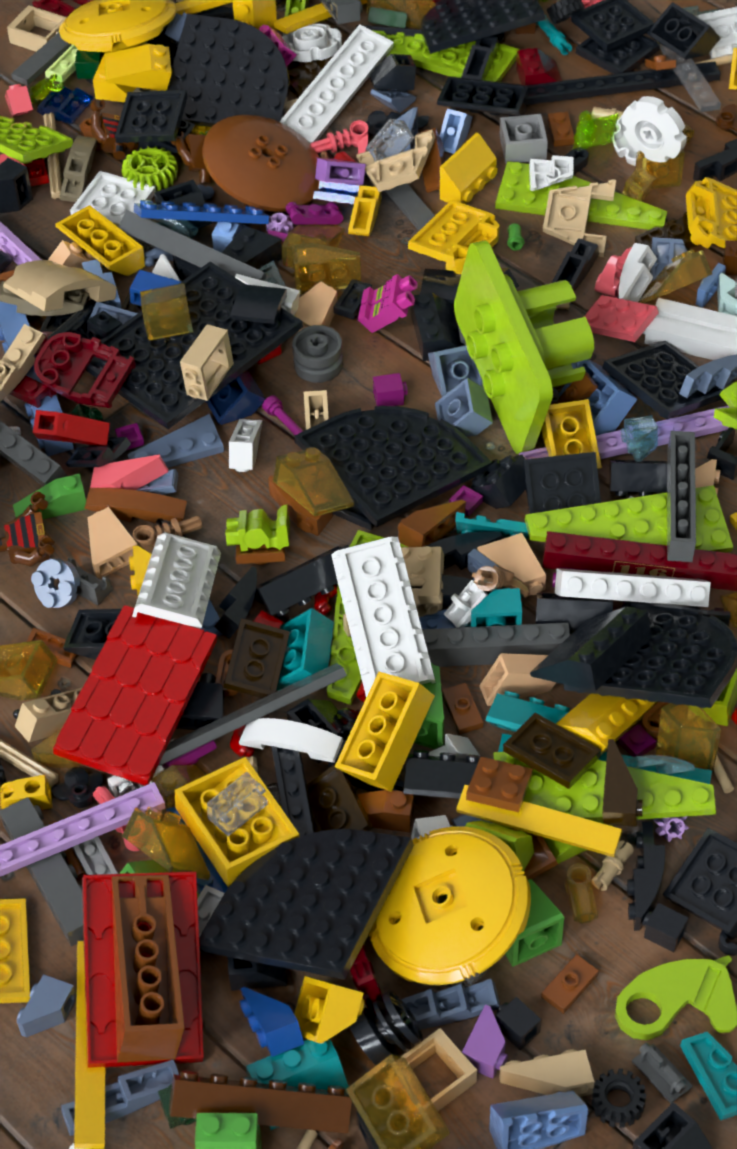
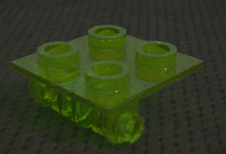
M589 111L580 113V121L577 123L576 133L574 134L575 142L573 149H587L612 142L618 114L593 119Z

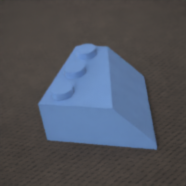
M589 359L583 360L577 368L584 366L586 372L598 386L588 398L595 435L614 432L637 401V398L619 381L602 369L603 366ZM571 383L564 385V387L559 393V397L565 392V390L571 385Z
M574 1091L557 1092L545 1096L491 1104L489 1130L496 1149H542L585 1135L588 1108Z

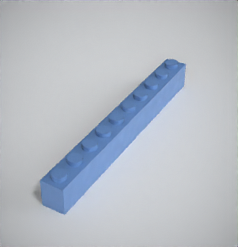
M0 302V341L4 340L2 347L4 353H6L23 325L29 326L25 314L17 313V305ZM33 364L26 376L42 383L35 373ZM56 395L52 398L46 396L40 400L41 406L39 408L28 403L24 404L27 416L33 417V419H30L32 429L34 427L36 410L63 413ZM37 439L39 448H44L47 456L74 449L73 443Z

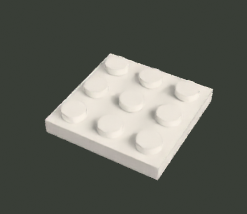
M99 171L70 209V213L72 215L90 205L118 227L126 210L135 213L134 203H140V200H151L154 192H156L155 186L149 187L148 184H145L144 190H141L140 182L137 183V188H133V180L128 182L127 178Z

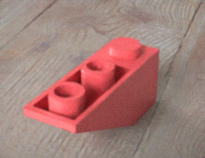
M160 454L108 463L104 466L94 467L90 488L137 490L168 473V468Z

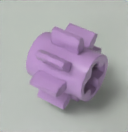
M276 213L270 216V222L266 224L267 231L272 230L286 233L290 236L289 231L293 230V223L289 220V216L283 213Z
M687 816L654 818L653 821L659 825L655 832L659 836L664 835L668 842H671L672 837L682 839L684 831L689 829L683 822Z

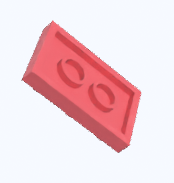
M601 295L584 317H586L592 333L636 342L659 312L657 306Z

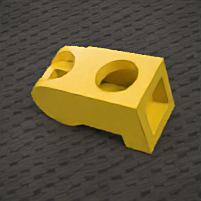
M45 775L18 779L4 783L0 787L2 809L27 797L33 806L38 805L42 810L52 808L51 786Z

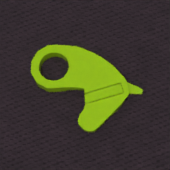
M728 955L714 961L710 959H684L665 963L641 973L617 997L615 1019L620 1029L633 1039L648 1041L657 1038L666 1031L680 1010L685 1005L691 1004L709 1017L712 1026L717 1032L729 1033L737 1027V1008L732 982L726 968L732 961L731 957ZM635 999H649L659 1007L661 1016L652 1024L636 1023L627 1014L626 1007Z

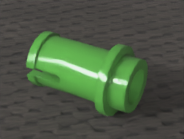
M511 224L507 228L509 235L507 244L509 248L517 251L524 245V238L521 236V226Z

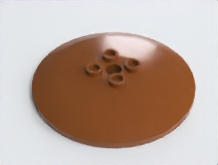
M256 115L231 116L213 125L204 139L202 155L210 176L226 193L249 206L267 211L287 212L285 207L289 202H295L297 205H308L317 197L322 188L323 181L315 179L319 155L302 135L278 121Z

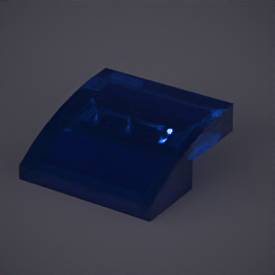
M59 83L39 104L37 112L42 115L53 113L55 120L73 123L94 100V97L79 88L72 91Z
M319 180V189L314 190L313 199L354 205L360 185L327 183Z

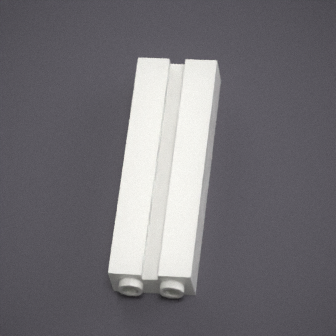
M658 298L655 305L659 312L658 315L642 333L645 334L644 344L653 345L666 341L681 353L710 360L737 354V316Z

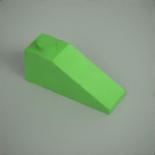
M80 474L57 478L37 490L45 495V500L48 502L46 509H38L42 513L43 519L87 510L84 509L86 498ZM32 494L13 505L16 518L32 504L30 501Z

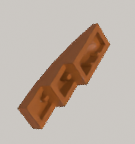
M89 488L84 509L98 512L109 507L118 519L128 522L131 521L132 517L156 523L158 518L167 521L176 518L180 522L184 519L187 501L139 490Z

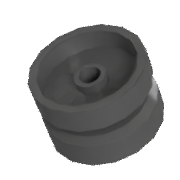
M324 325L305 327L297 332L292 343L296 374L303 380L314 383L330 381L338 376L343 367L342 339L339 333L333 328Z

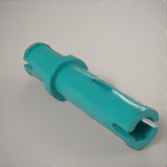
M545 15L546 20L536 22V24L548 36L551 44L557 47L562 55H567L566 49L571 52L572 45L568 43L564 34L558 31Z

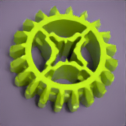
M148 146L147 149L133 150L132 155L128 154L127 158L123 160L122 176L127 178L128 182L133 180V188H137V183L140 182L141 190H144L145 184H148L149 187L155 186L156 191H160L161 189L168 188V185H173V182L177 180L178 164L176 163L175 156L171 155L170 151H165L164 148L158 149L157 146L149 148Z

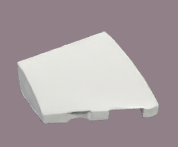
M552 156L551 160L530 159V191L573 178V157Z

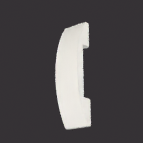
M259 718L246 724L239 740V744L242 746L264 749L265 745L305 752L308 753L311 759L333 763L343 742L342 737L326 730L299 722L274 718Z

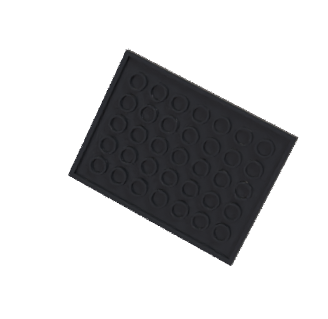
M210 261L103 338L101 343L108 347L113 346L120 351L121 356L127 359L131 356L135 360L136 367L135 369L132 368L118 394L165 428L170 429L206 401L187 395L180 361L207 324L228 330L234 362L211 395L212 397L302 329V320L282 307L281 315L275 324L231 319L230 315L235 299L245 283ZM94 356L86 371L98 378L107 361Z

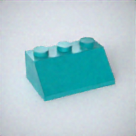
M313 608L283 624L280 628L290 631L276 691L327 668L329 665L334 622Z
M505 691L504 695L497 693L487 714L486 722L492 726L516 732L534 713L556 724L569 713L570 708L555 704L554 708L544 706L545 701L530 697L528 702L519 699L520 695L517 693Z
M308 1039L301 1046L273 1057L270 1055L246 1066L248 1077L258 1079L257 1083L269 1084V1080H282L287 1082V1086L298 1087L299 1083L303 1082L315 1084L316 1089L327 1090L328 1086L334 1085L344 1087L345 1092H349L351 1095L340 1059L330 1039L322 1044ZM269 1126L270 1130L278 1128L276 1126Z

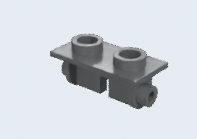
M643 1044L639 1049L641 1053L632 1059L633 1064L670 1104L693 1087L654 1044Z

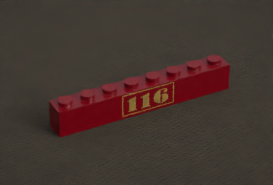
M547 531L542 568L557 569L562 567L599 572L703 579L711 582L710 588L737 591V554L695 549L692 562L667 561L666 545Z

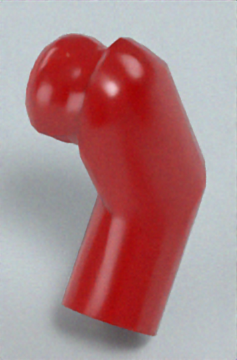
M333 585L335 589L324 595L318 592L314 598V608L322 615H326L332 610L328 602L329 599L337 594V587Z
M242 726L233 731L230 748L239 757H252L254 748L239 744V740L246 727Z

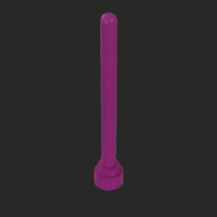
M275 395L265 399L262 408L268 415L277 416L294 435L303 432L283 410L282 402Z

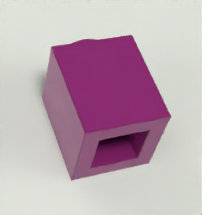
M400 373L373 377V394L376 406L404 405V396L408 395L407 384L402 382Z

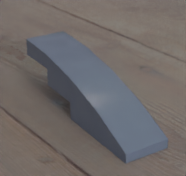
M737 354L713 360L687 374L679 394L688 398L697 390L704 394L715 386L724 390L737 379Z
M492 979L466 988L459 984L436 993L429 989L401 999L413 1013L420 1030L478 1016L485 1005L490 1006L492 1011L500 1007L496 986Z
M174 1060L118 1076L117 1083L105 1086V1123L128 1115L171 1094L173 1074L179 1075ZM75 1101L61 1105V1112L70 1136L74 1135Z

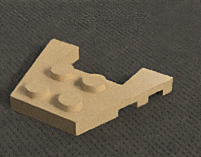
M433 130L415 135L414 149L378 161L374 149L358 154L356 157L359 163L366 164L365 172L379 192L390 190L396 186L408 184L419 179L435 140V134Z
M608 180V183L598 184V182L590 183L589 186L579 188L572 186L550 190L543 232L572 245H575L578 238L597 244L599 248L598 256L604 257L607 236L586 234L585 231L591 199L614 201L616 180Z
M428 546L402 547L401 550L410 585L423 586L418 595L420 603L441 604L443 601L441 590L443 589L442 574L444 571V553L442 548Z

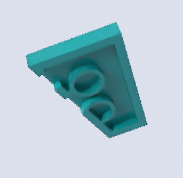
M456 512L457 534L500 531L502 537H510L522 533L525 539H529L526 523L499 519L496 520V523H493L485 516L477 515L476 518L467 519L464 518L465 513Z
M708 1032L682 1039L680 1047L720 1121L736 1116L737 1065L732 1061V1056Z

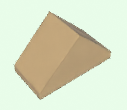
M327 390L305 391L304 405L307 430L328 420L329 417Z

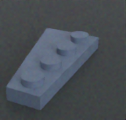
M210 414L127 455L129 460L160 454L167 468L222 453L224 452V447Z

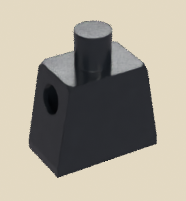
M203 673L201 675L200 682H197L176 729L197 730L225 716L223 685L215 683L216 677L213 674Z

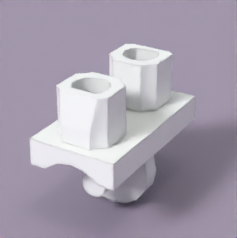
M471 580L459 595L453 594L451 597L453 603L444 615L453 622L456 628L470 627L471 610L488 594L480 590L474 583V580Z

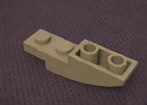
M78 135L75 138L64 169L60 200L76 202L84 192L98 143L95 138Z
M2 281L0 284V302L17 305V313L27 315L57 316L83 310L89 298V293L79 290L65 291L63 308L44 312L4 288L5 281Z

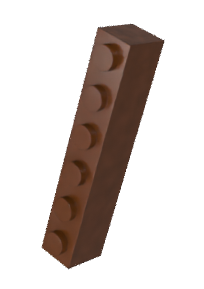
M181 1071L180 1075L173 1074L169 1103L170 1116L197 1119V1113H257L259 1125L348 1133L352 1096L349 1092H345V1088L341 1086L330 1085L327 1090L316 1089L315 1084L303 1082L299 1083L298 1087L287 1086V1082L282 1080H269V1084L257 1083L258 1079L253 1077H240V1081L228 1080V1076L223 1074H210V1078L198 1077L199 1073L194 1071Z

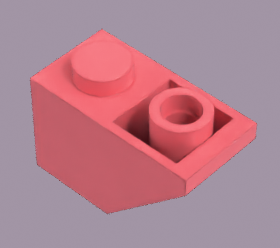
M21 84L10 86L6 91L5 99L12 117L31 113L33 107L27 86L21 87Z

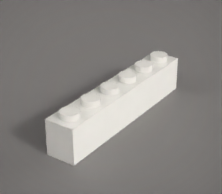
M557 568L555 594L564 597L708 607L711 582L703 579Z

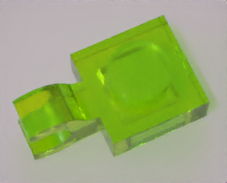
M56 74L51 75L49 79L44 78L30 87L29 97L31 102L44 100L49 95V91H61L64 83H54L57 80Z

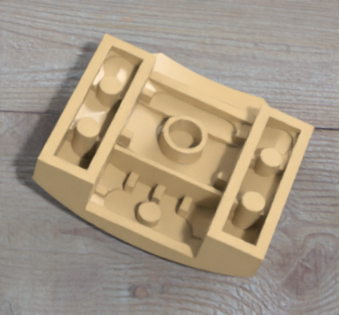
M49 260L30 261L16 266L14 275L6 280L3 285L4 288L44 312L62 309L65 291L79 290L89 293V297L96 302L115 300L117 289L115 285L81 268H71Z

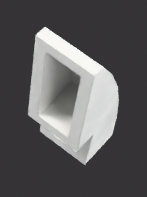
M634 243L620 276L619 299L638 302L653 279L649 271L657 258L648 245Z

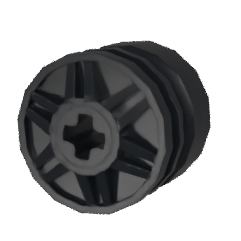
M391 990L382 995L383 1001L379 998L373 1001L376 1015L364 1007L362 1013L357 1016L356 1022L350 1025V1029L364 1053L380 1069H384L399 1058L395 1044L403 1051L408 1052L412 1049L411 1043L417 1046L424 1040L413 1013Z

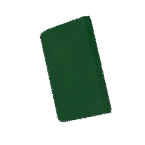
M370 7L368 21L370 23L404 29L410 27L407 13Z

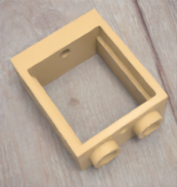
M28 5L7 26L9 41L11 44L37 52L59 33V27L67 17ZM35 26L51 31L46 37L30 33Z
M207 324L181 359L180 365L187 395L208 401L234 364L228 330Z
M441 1028L385 1068L386 1087L394 1096L398 1094L404 1101L403 1106L411 1117L416 1116L421 1123H424L477 1083V1069ZM436 1053L458 1079L422 1105L401 1078Z

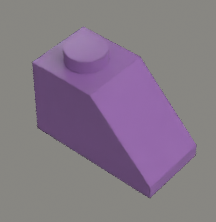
M317 158L315 179L327 183L363 185L366 164L338 159Z
M485 1005L462 1053L477 1069L478 1073L493 1079L497 1070H500V1066L506 1064L508 1054H505V1040L490 1006Z

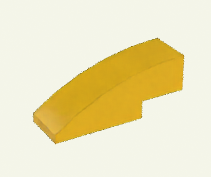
M360 185L358 196L355 197L348 234L370 236L382 199L381 192L376 187Z

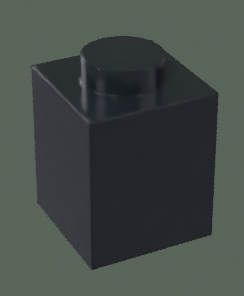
M658 903L654 911L649 910L643 920L642 925L645 926L644 938L674 953L686 933L689 918Z
M517 997L510 1003L505 1002L496 1012V1021L501 1033L520 1051L540 1033L541 1018Z

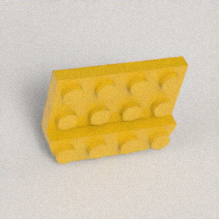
M705 177L703 181H696L686 193L688 228L691 233L690 240L695 245H702L707 249L712 243L724 248L725 240L737 241V190L708 177Z
M451 200L408 241V249L446 262V270L462 274L469 245L486 240L493 247L499 240L500 225L495 220L494 214Z
M26 898L0 899V1003L28 1002L30 1000Z

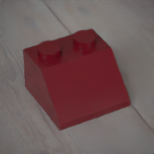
M538 48L517 50L516 70L521 85L562 81L556 62Z

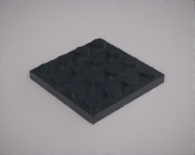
M666 341L605 360L602 367L611 377L623 384L628 391L633 392L645 404L652 407L661 417L667 420L722 400V397L719 395L722 389L717 386L713 387L706 394L697 390L688 398L679 394L686 375L699 366Z

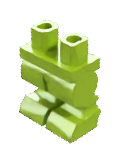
M287 504L277 510V520L272 521L263 509H256L248 514L247 510L239 511L238 518L227 519V529L225 531L227 546L240 545L241 551H248V547L257 549L265 544L266 548L273 547L279 550L289 546L290 521Z

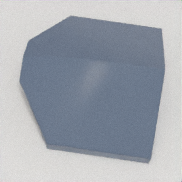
M371 89L370 93L382 104L398 113L404 111L416 100V96L408 92L401 93L393 89L389 91Z
M652 238L651 250L657 260L650 270L653 276L651 281L680 283L690 271L691 259L683 240Z

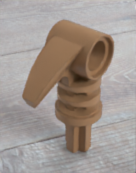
M198 516L180 522L173 518L170 520L171 525L165 522L162 523L163 528H160L158 525L154 526L155 530L149 525H140L134 529L133 539L137 546L152 554L158 535L166 532L183 537L184 534L201 529L202 522Z
M496 565L493 567L483 566L477 572H473L471 576L475 578L474 583L482 591L492 592L494 589L520 588L522 598H526L529 592L522 582L514 578L513 572Z

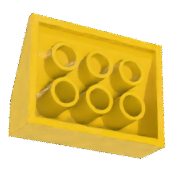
M246 757L175 789L176 810L227 887L254 861L280 844L299 837L298 831Z

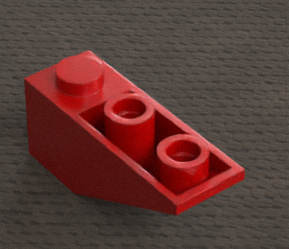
M36 410L33 434L37 439L107 446L110 423L61 412Z

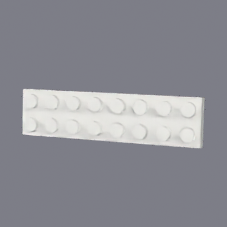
M359 25L284 115L280 123L298 132L310 144L318 141L369 78L373 70L390 52L394 42Z

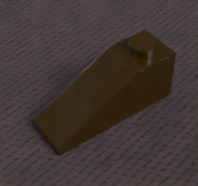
M608 739L602 808L603 823L606 825L637 827L638 816H643V800L638 799V789L614 739Z

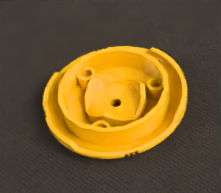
M93 0L74 10L61 23L59 34L65 42L75 45L80 51L108 52L123 50L140 45L160 35L164 26L175 17L176 5L172 0Z
M472 827L440 828L430 831L429 835L425 833L424 837L420 835L419 839L414 838L412 840L414 846L369 933L370 940L373 942L372 945L378 956L395 974L409 982L414 981L427 985H446L462 982L466 977L470 979L471 975L480 974L494 965L510 949L518 935L525 930L531 906L530 884L527 877L523 876L525 872L521 871L523 869L522 863L505 842L491 833ZM441 895H448L445 902L438 904V898Z

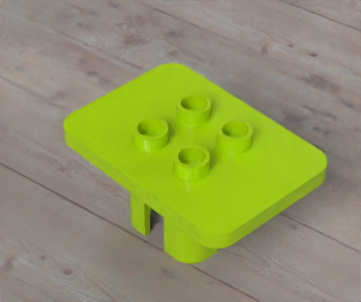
M484 240L469 245L454 301V311L457 323L466 341L468 353L474 360L482 378L484 390L494 405L512 449L519 455V453L531 451L535 448L553 398L552 387L583 379L586 372L584 366L573 369L571 363L591 359L594 351V338L586 317L554 324L553 316L557 308L556 306L576 300V295L568 281L562 280L517 291L510 276L503 274L491 245L488 241Z

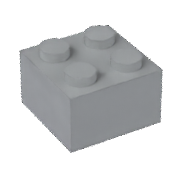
M541 114L500 117V141L505 164H507V161L521 163L530 162V159L547 160L548 140Z

